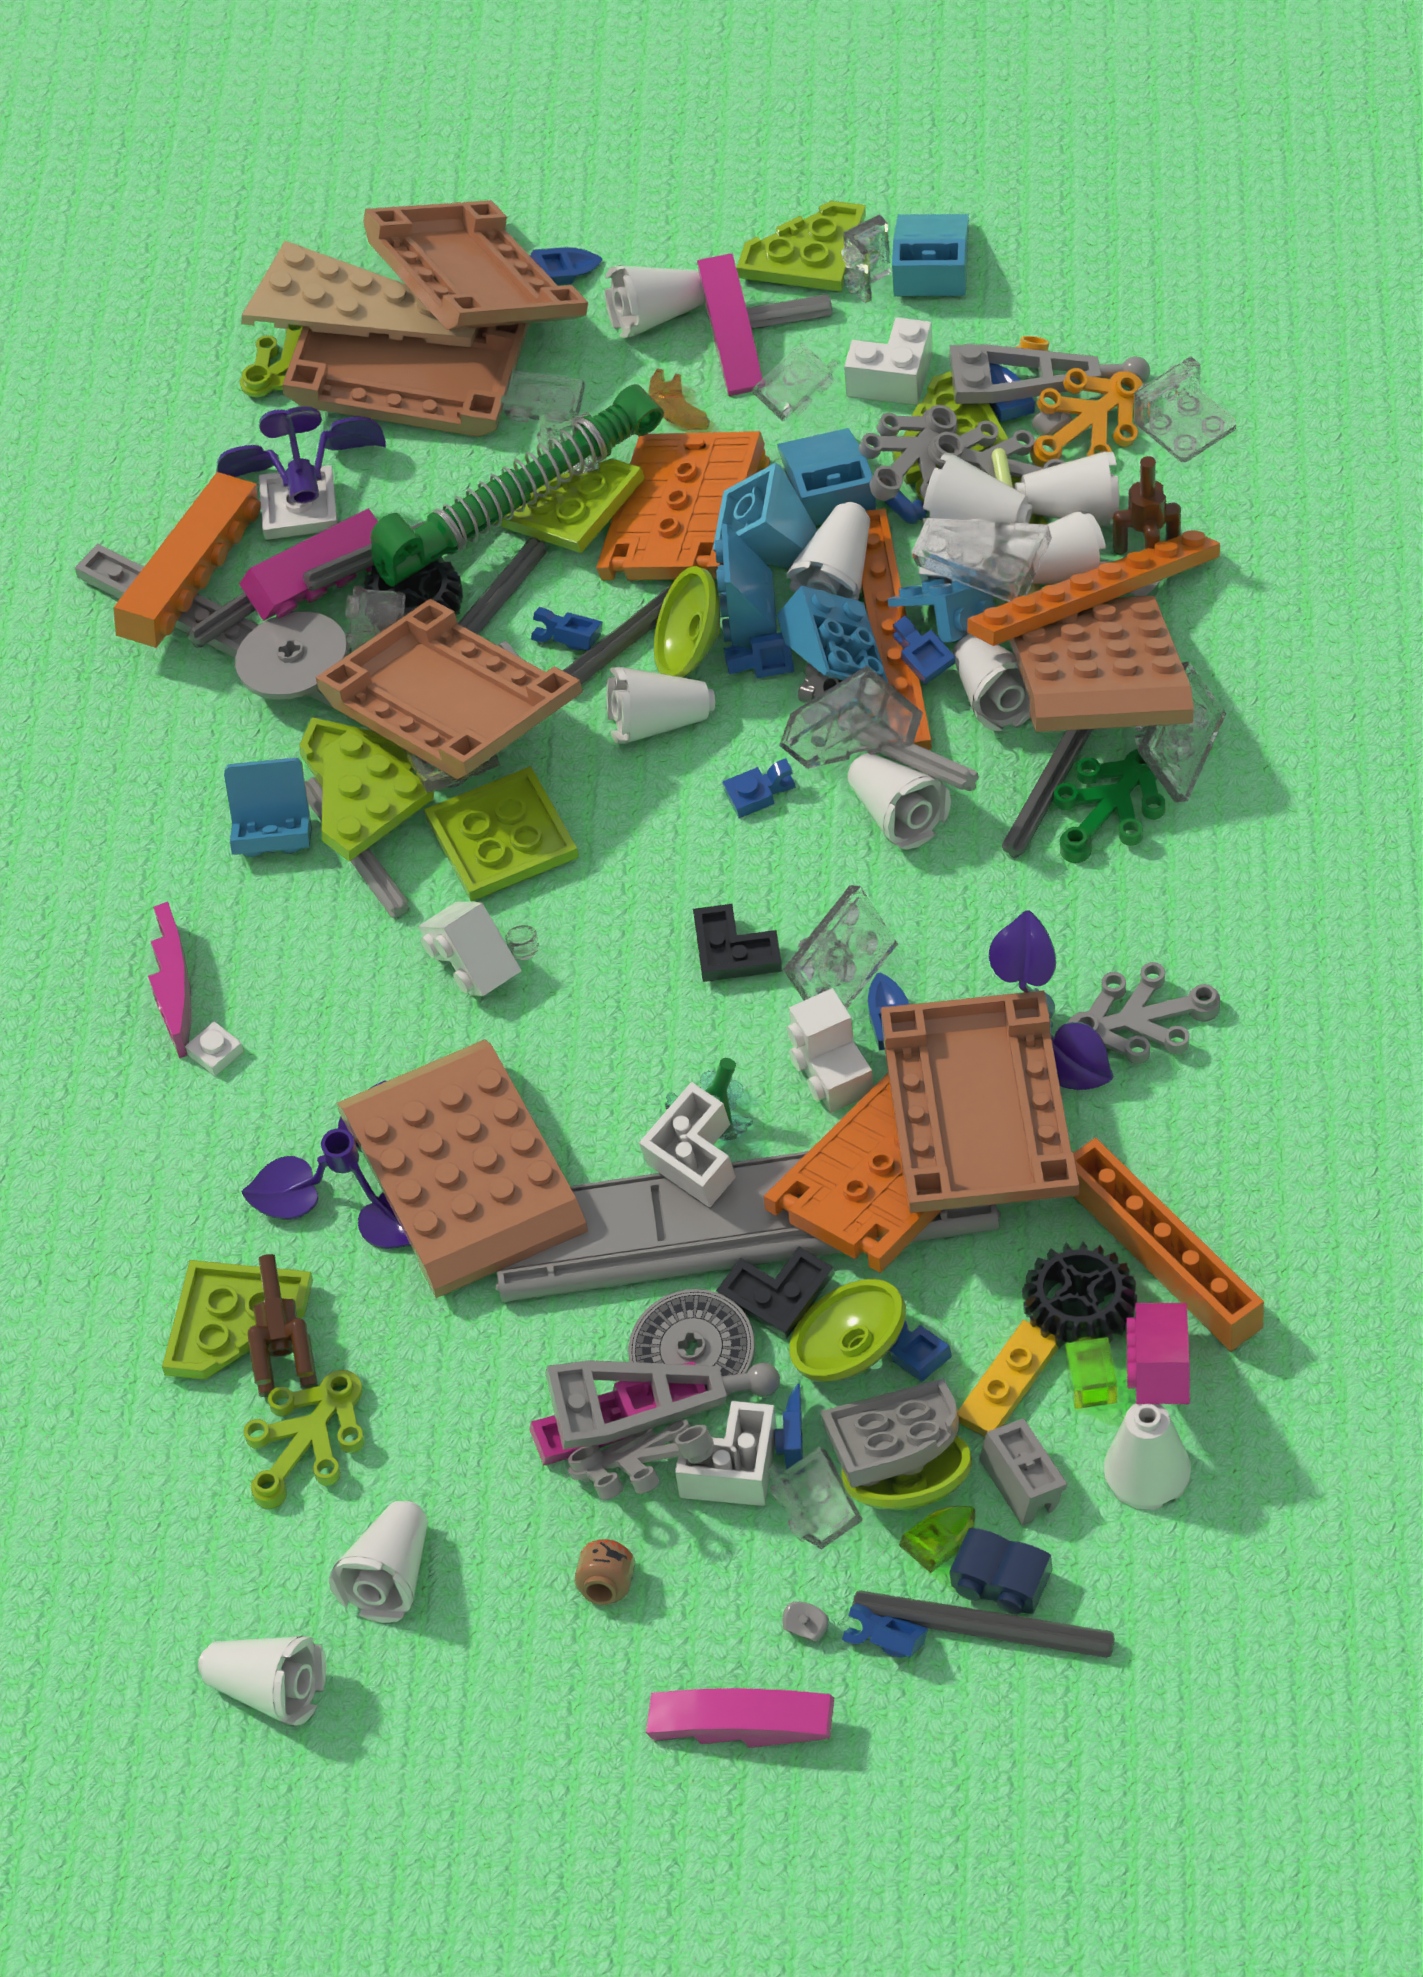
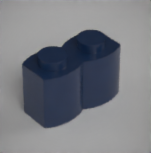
M969 1528L950 1569L951 1587L955 1588L960 1596L968 1600H993L999 1608L1010 1614H1020L1021 1612L1034 1614L1053 1570L1051 1554L1038 1547L1022 1542L1009 1541L1000 1535L986 1530Z

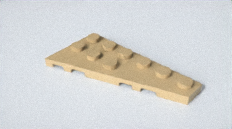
M284 241L242 313L241 320L243 325L254 326L255 321L274 323V328L288 329L289 324L309 326L313 332L369 337V332L389 334V339L402 340L403 336L421 337L427 343L471 347L481 328L446 330L406 284L288 241Z

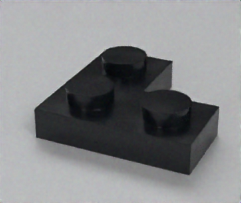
M732 904L693 909L703 982L782 971L777 930L737 935Z
M799 1246L775 1279L740 1258L716 1291L735 1302L745 1314L787 1339L800 1319L834 1276L835 1272L831 1265Z

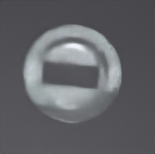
M520 925L507 932L505 936L506 944L514 958L528 960L536 954L539 941L537 932L533 927Z

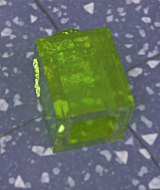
M1085 1337L1072 1343H1065L1066 1368L1074 1409L1117 1403V1379L1108 1337L1099 1339Z

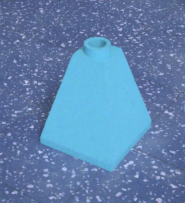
M778 463L768 466L723 491L713 550L715 551V540H722L721 524H728L766 564L789 569L818 531L783 468Z

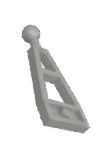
M987 344L950 345L949 362L955 404L997 403L1037 397L1047 388H1053L1059 393L1068 392L1063 385L1066 374L1053 376V370L1069 371L1073 368H1079L1089 377L1110 379L1117 372L1128 371L1137 375L1142 383H1145L1150 376L1148 362L1138 356L1126 359L1123 364H1099L1098 356ZM989 363L1038 368L1040 378L992 385ZM1075 377L1070 378L1072 383L1081 384L1079 379Z
M594 1360L549 1365L545 1373L563 1449L606 1444L724 1405L727 1397L726 1393L750 1390L757 1396L766 1397L773 1394L780 1384V1375L777 1369L769 1363H757L747 1373L722 1376L719 1366ZM594 1380L650 1382L656 1408L604 1424ZM668 1383L706 1384L708 1391L672 1402Z

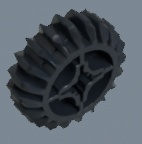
M441 556L394 587L389 586L382 579L375 565H373L371 575L365 576L361 597L367 619L370 620L374 629L380 628L382 632L429 599L454 611L455 615L460 614L463 590L460 576L455 571L451 561L445 562Z
M1084 1241L1077 1250H1072L1066 1242L1063 1247V1253L1059 1254L1050 1248L1047 1253V1260L1037 1257L1034 1263L1035 1270H1028L1026 1275V1284L1022 1288V1298L1025 1300L1023 1303L1024 1313L1026 1317H1030L1032 1327L1037 1326L1041 1328V1336L1046 1338L1053 1334L1059 1349L1068 1342L1072 1343V1348L1075 1352L1080 1348V1344L1088 1343V1346L1094 1351L1098 1340L1110 1345L1113 1340V1334L1123 1336L1127 1318H1134L1135 1303H1137V1294H1135L1136 1281L1134 1276H1130V1269L1127 1263L1119 1264L1115 1252L1104 1256V1249L1101 1244L1094 1251L1088 1250ZM1060 1283L1061 1289L1055 1292V1297L1047 1300L1046 1296L1056 1284ZM1112 1293L1113 1299L1100 1311L1098 1305L1104 1302L1105 1296Z

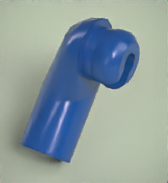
M900 490L894 498L884 501L908 524H917L918 520H922L927 516V510L923 509V501L917 499L911 503Z

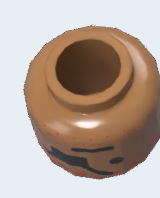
M599 1539L588 1543L581 1551L574 1577L577 1590L588 1601L597 1605H608L622 1600L629 1592L635 1568L634 1556L626 1546L614 1540Z

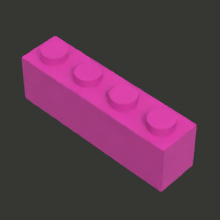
M368 508L249 568L239 585L263 621L274 615H277L280 619L293 612L298 607V603L304 600L312 603L326 594L327 588L335 584L338 588H341L357 577L356 573L315 591H310L303 581V574L310 569L371 544V531L378 521ZM372 566L366 568L368 573L372 571Z
M1135 1303V1318H1127V1389H1136V1404H1190L1187 1303Z

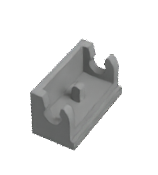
M1020 1419L986 1433L979 1460L1021 1525L1033 1522L1037 1515V1509L1042 1505L1051 1513L1057 1507L1062 1491L1067 1488V1483L1025 1419Z

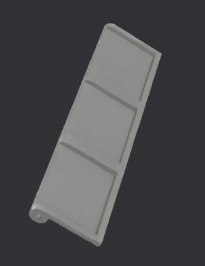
M806 1151L731 1162L736 1178L710 1208L660 1173L570 1186L586 1220L588 1232L497 1271L498 1283L495 1288L500 1292L501 1302L503 1303L732 1269L740 1258L753 1266L788 1261L799 1246L814 1256L843 1252L790 1224L788 1211L783 1209L775 1216L765 1210L763 1196L808 1152ZM996 1204L942 1210L912 1242L999 1230L1001 1212L997 1210Z

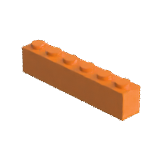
M216 472L113 607L116 636L157 648L164 637L172 633L176 621L183 612H187L190 609L194 597L200 589H204L207 586L210 576L215 569L223 565L227 553L233 545L241 541L244 530L251 521L254 522L258 518L261 502L258 500L256 483Z
M1096 1137L1073 1153L1079 1182V1195L1073 1197L1181 1303H1187V1309L1230 1352L1263 1328L1264 1301Z

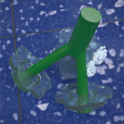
M730 1058L720 1060L717 1072L706 1071L700 1078L702 1086L700 1088L724 1104L730 1126L719 1138L724 1141L741 1137L742 1133L747 1131V1127L753 1124L750 1117L731 1115V1111L736 1108V1100L741 1098L744 1089L739 1081L732 1080L736 1063ZM673 1092L666 1095V1109L678 1098Z

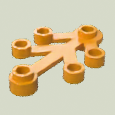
M1079 368L1070 369L1063 381L1064 388L1072 394H1078L1082 391L1106 394L1098 401L1062 397L1053 388H1047L1041 392L1037 400V406L1043 413L1063 412L1079 414V416L1053 436L1043 435L1035 440L1030 451V457L1036 466L1044 467V464L1049 460L1059 459L1062 455V448L1090 426L1091 447L1087 456L1094 455V451H1112L1107 444V413L1116 406L1118 409V425L1113 433L1114 441L1119 446L1128 447L1133 444L1138 435L1137 427L1133 424V405L1141 400L1144 394V385L1141 379L1132 372L1120 371L1115 373L1110 379L1089 377ZM1075 377L1079 379L1081 384L1072 383L1070 378ZM1121 384L1128 386L1131 391L1124 390ZM1044 398H1051L1052 400H1054L1055 404H1047L1044 401ZM1125 430L1129 432L1131 437H1123L1120 431ZM1042 445L1051 447L1053 452H1047Z

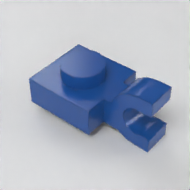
M539 607L534 612L533 620L544 623L546 629L536 627L531 634V640L545 642L553 636V641L563 643L570 649L589 650L601 636L603 621L569 612L563 617L555 615L548 609Z
M906 616L893 624V628L896 630L893 638L904 648L901 651V659L925 685L955 664L954 654L932 630L922 636Z
M782 632L751 637V648L748 649L742 646L724 648L729 674L753 668L756 678L794 672L791 648L785 644Z
M786 758L774 763L764 775L756 767L722 781L724 791L738 818L775 804L773 794L796 788L795 782L791 777V774H793L792 768Z
M855 1603L850 1608L848 1616L858 1619L862 1623L863 1629L860 1631L849 1627L844 1632L842 1638L843 1641L859 1644L871 1637L870 1643L881 1646L885 1653L894 1657H911L924 1645L928 1628L900 1618L878 1616L873 1614L869 1608Z

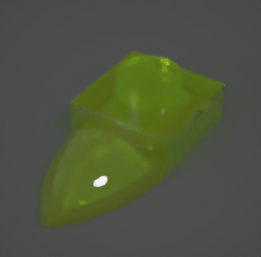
M951 1506L939 1509L904 1533L899 1546L932 1573L958 1553L968 1529L974 1526L975 1508L972 1506Z

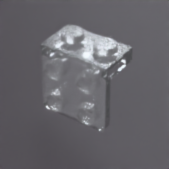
M1191 356L1181 363L1171 366L1164 374L1150 383L1143 384L1134 392V423L1180 462L1191 460L1236 430V419L1200 390L1201 364Z

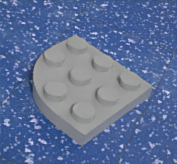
M944 1378L820 1411L824 1429L851 1488L872 1486L883 1479L900 1474L913 1475L920 1472L926 1463L935 1459L950 1446L959 1430L956 1402Z

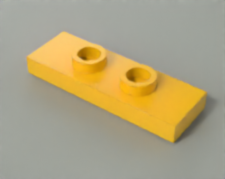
M1023 1319L959 1408V1423L984 1437L988 1431L1003 1426L1058 1350L1055 1336L1050 1334L1044 1338L1041 1336V1328L1037 1326L1032 1327L1030 1322Z

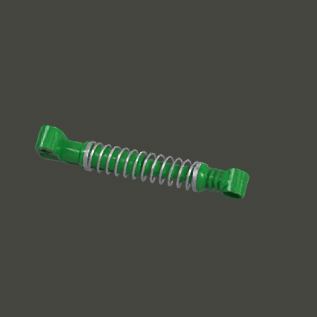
M632 384L617 395L613 405L601 411L598 415L593 417L587 415L572 423L573 436L567 431L561 430V444L555 438L550 437L548 440L549 451L544 446L537 445L538 458L532 453L526 452V466L521 461L515 459L513 462L515 470L502 467L501 475L491 474L490 482L485 484L480 481L476 491L467 489V496L462 499L456 496L455 504L452 506L443 504V510L435 509L427 515L426 522L414 530L398 513H390L384 516L373 527L370 535L372 559L376 570L389 586L394 587L441 556L460 552V550L466 547L467 540L471 542L477 541L479 533L486 535L489 533L491 526H501L502 518L512 519L514 511H524L526 503L530 505L536 504L538 496L544 498L548 495L549 489H559L561 481L568 483L571 481L573 474L581 475L584 467L592 468L596 461L601 462L606 459V457L611 455L612 448L623 442V440L628 439L634 434L644 436L653 431L663 418V409L640 385ZM563 433L566 434L569 439L565 440ZM551 441L555 442L557 446L553 448ZM540 448L543 449L545 454H541ZM528 455H529L534 461L530 462V461H529V458H528ZM589 456L593 458L592 464H584V459ZM516 463H518L522 468L518 470ZM578 463L581 465L579 472L572 471L573 466ZM568 471L569 478L566 480L562 479L560 475ZM554 478L558 479L557 486L552 487L549 485L551 480ZM544 485L546 492L539 494L537 489ZM533 493V494H534V500L531 501V502H529L530 499H531V495H530V494Z

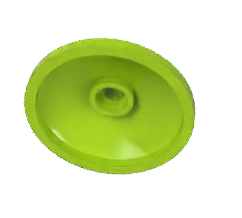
M691 566L680 573L663 601L654 636V658L660 674L676 677L686 676L704 659L719 635L721 611L718 589L712 575L704 568Z
M879 1279L854 1281L826 1294L804 1314L793 1331L789 1345V1355L793 1365L804 1377L815 1381L844 1380L872 1367L888 1353L901 1333L906 1317V1305L902 1295L892 1284Z
M956 1436L944 1452L926 1463L924 1468L916 1474H900L883 1479L872 1486H857L851 1488L843 1468L841 1475L845 1490L859 1502L878 1509L911 1510L934 1503L956 1490L968 1476L972 1466V1459L968 1445L960 1437Z

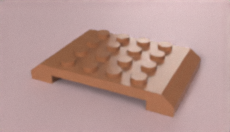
M492 200L365 209L363 223L368 243L446 330L573 320L583 317L587 313L588 301L572 285L558 286L505 230L507 216Z
M530 323L481 327L471 347L427 343L421 337L403 336L402 340L389 339V334L369 332V337L313 332L309 326H303L282 384L283 395L299 406L312 407L317 410L480 437L497 430Z
M1155 596L1114 598L1010 639L1030 698L1029 714L1036 732L1193 723L1194 707L1191 685Z
M432 599L427 600L315 677L319 690L335 709L455 779L469 774L583 692L579 679L555 666L547 672L541 670L459 625L454 611Z
M1044 990L881 1007L884 1048L907 1204L910 1213L1079 1195L1074 1154L1071 1152Z
M486 1039L337 1102L338 1111L348 1131L352 1134L354 1140L357 1141L412 1246L418 1258L419 1267L436 1298L588 1232L587 1223L577 1198L493 1046Z

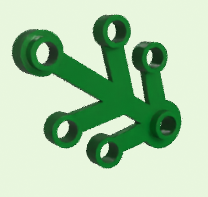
M1139 748L1128 753L1125 760L1101 764L1094 758H1083L1077 763V778L1081 783L1094 784L1102 778L1122 776L1116 784L1077 789L1070 783H1062L1055 788L1054 803L1062 810L1073 809L1076 805L1100 802L1078 827H1070L1061 835L1060 854L1063 859L1071 863H1080L1088 859L1092 851L1091 837L1116 809L1120 821V841L1128 846L1137 845L1142 841L1143 826L1135 818L1130 793L1137 785H1140L1143 794L1142 814L1146 818L1156 820L1165 814V798L1158 793L1156 780L1163 770V760L1156 751L1148 748ZM1086 769L1094 770L1091 773L1084 772ZM1062 795H1070V796H1072V797L1067 798V799L1061 798ZM1150 804H1156V805H1158L1159 807H1157V808H1150V807H1148V805H1150ZM1128 830L1136 831L1134 834H1127L1125 832Z

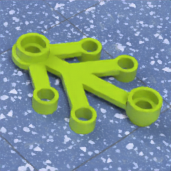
M288 325V329H285L286 337L281 359L269 366L270 359L274 358L279 352L276 338L271 335H264L257 339L255 363L247 366L240 378L241 390L246 395L261 397L269 394L272 390H283L282 384L285 378L283 375L287 373L303 326Z
M336 1370L325 1376L320 1386L291 1392L286 1387H277L268 1395L270 1409L277 1416L289 1415L295 1408L316 1404L318 1406L309 1415L267 1424L261 1419H253L245 1425L243 1430L245 1440L250 1447L255 1449L263 1448L269 1442L294 1437L271 1469L263 1470L253 1478L251 1492L258 1506L272 1509L280 1506L285 1501L287 1488L284 1480L312 1443L316 1458L313 1471L317 1482L321 1485L329 1486L339 1480L341 1471L337 1460L332 1455L326 1426L336 1411L341 1424V1428L337 1433L341 1449L347 1453H355L362 1449L365 1438L361 1427L357 1425L353 1408L362 1395V1385L355 1373L348 1370ZM339 1386H347V1387H346L344 1390H342V1391H335V1390H334L335 1388H337V1387H339ZM278 1399H288L283 1405L275 1404ZM254 1431H264L260 1437H251ZM355 1434L358 1436L357 1439L352 1442H347L344 1440L348 1435ZM325 1467L334 1468L329 1474L320 1473ZM266 1483H274V1485L268 1489L261 1488V1486H263Z

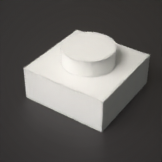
M215 1021L185 1046L187 1055L214 1077L244 1052L242 1043Z

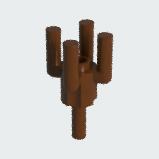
M1145 456L1140 460V482L1134 483L1129 489V509L1119 510L1113 515V551L1117 554H1124L1128 550L1129 527L1143 533L1145 549H1154L1155 544L1160 542L1159 529L1164 526L1165 522V541L1181 535V507L1175 502L1166 503L1163 485L1155 481L1156 461L1151 456Z
M262 1255L258 1259L265 1300L260 1304L254 1305L256 1325L250 1327L247 1333L254 1381L258 1385L259 1396L268 1397L269 1393L275 1389L270 1356L280 1357L294 1353L297 1377L300 1379L301 1389L316 1387L318 1384L306 1322L297 1317L295 1301L281 1297L275 1255Z

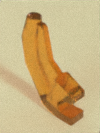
M657 368L650 379L649 395L663 409V418L667 422L687 430L708 429L710 420L707 418V414L685 401L682 394L681 375L675 374L671 381L664 382V370Z

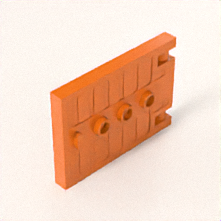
M761 432L662 433L639 436L630 464L641 467L645 479L612 517L596 567L601 580H614L616 572H624L627 580H675L680 573L691 566L704 568L710 572L713 579H717L718 565H724V563L716 562V552L713 550L723 491L757 473L765 446Z
M888 1073L763 1196L766 1211L775 1216L783 1209L788 1211L790 1224L854 1259L862 1252L867 1254L869 1267L879 1273L942 1211L909 1212Z

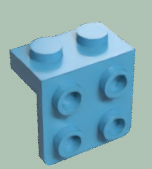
M973 576L953 579L952 584H945L944 578L924 580L921 582L922 587L921 585L899 588V595L888 598L889 607L934 605L938 635L942 642H953L962 639L969 634L967 632L968 618L983 613L987 608L995 607L991 582L975 583Z
M285 758L229 764L225 767L224 777L232 820L230 836L232 855L243 854L247 857H254L267 851L281 850L285 853H293L310 847L312 824L303 766L300 759Z

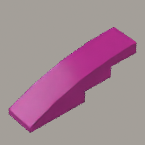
M733 254L697 260L706 307L713 330L714 344L728 396L763 390L764 384Z
M165 902L153 907L163 937L150 941L160 972L149 975L148 979L154 999L179 1058L187 1056L185 1046L189 1043L191 987L180 936L169 903Z
M692 1361V1362H689V1363H685V1364H683V1365H696V1364H695L694 1361ZM619 1381L614 1383L612 1392L597 1395L604 1424L656 1408L650 1382ZM668 1383L672 1402L707 1391L704 1384ZM555 1415L531 1421L529 1431L544 1466L568 1459L574 1451L581 1448H562ZM621 1438V1439H618V1440H615V1441H612V1442H609V1443H606V1444H600L599 1447H600V1448H601V1447H604V1446H606V1445H609V1444L615 1443V1442H617V1441L623 1440L624 1438Z
M749 1688L653 1692L650 1698L646 1734L653 1741L693 1736L701 1744L742 1740L749 1748L830 1739L834 1697L831 1694Z

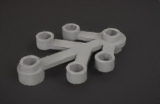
M935 405L926 410L923 416H897L893 413H885L877 424V431L881 436L874 433H867L863 436L858 448L859 452L866 458L875 459L881 451L903 452L891 467L880 466L875 470L870 480L871 493L875 498L883 501L894 498L903 484L902 477L917 460L924 480L920 487V494L925 498L934 468H936L935 463L928 455L930 441L942 432L955 433L957 430V417L950 408L943 405ZM899 430L922 431L917 437L897 436Z
M982 421L978 424L977 428L961 436L952 432H942L935 436L928 446V455L935 464L943 467L946 461L941 460V456L945 453L953 454L996 478L992 452L996 448H1002L1005 450L1007 457L1014 453L1024 456L1030 453L1035 439L1030 432L1018 430L1013 434V437L983 452L971 450L969 448L977 444L985 447L993 445L998 436V427L993 422ZM982 432H987V433H989L991 436H987V435L983 434ZM1018 441H1023L1027 445L1020 444ZM1008 459L1010 475L1020 478L1027 473L1066 463L1059 459H1051L1044 464V467H1039Z
M1150 962L1141 968L1140 983L1120 1013L1106 1016L1113 1002L1125 995L1126 979L1118 972H1109L1103 976L1102 991L1090 1010L1073 1015L1067 1023L1082 1022L1088 1024L1099 1033L1106 1048L1126 1056L1127 1060L1131 1063L1142 1064L1150 1057V1043L1147 1039L1165 1046L1167 1051L1173 1054L1184 1053L1189 1048V1032L1187 1029L1181 1026H1173L1167 1029L1153 1022L1187 1013L1198 1021H1210L1219 1014L1220 995L1212 986L1200 984L1193 988L1188 996L1145 1006L1154 991L1161 988L1165 983L1164 967L1159 963ZM1157 974L1159 977L1151 979L1147 975ZM1113 983L1120 985L1118 988L1108 987L1109 984ZM1200 998H1207V999H1209V1000L1202 1001V1000H1199V999H1200ZM1126 1029L1140 1036L1126 1039L1113 1032ZM1178 1037L1183 1039V1041L1175 1043L1171 1039ZM1135 1047H1140L1144 1049V1051L1137 1053L1133 1052L1131 1049Z
M678 1420L657 1434L651 1428L630 1435L601 1451L599 1445L581 1447L568 1457L570 1465L568 1472L573 1480L593 1481L600 1499L608 1500L619 1495L624 1487L618 1474L608 1473L606 1469L620 1467L630 1476V1481L636 1493L643 1494L653 1490L660 1483L652 1466L646 1467L643 1463L679 1456L688 1459L692 1464L700 1463L713 1454L712 1446L714 1441L705 1425L690 1427L687 1420Z

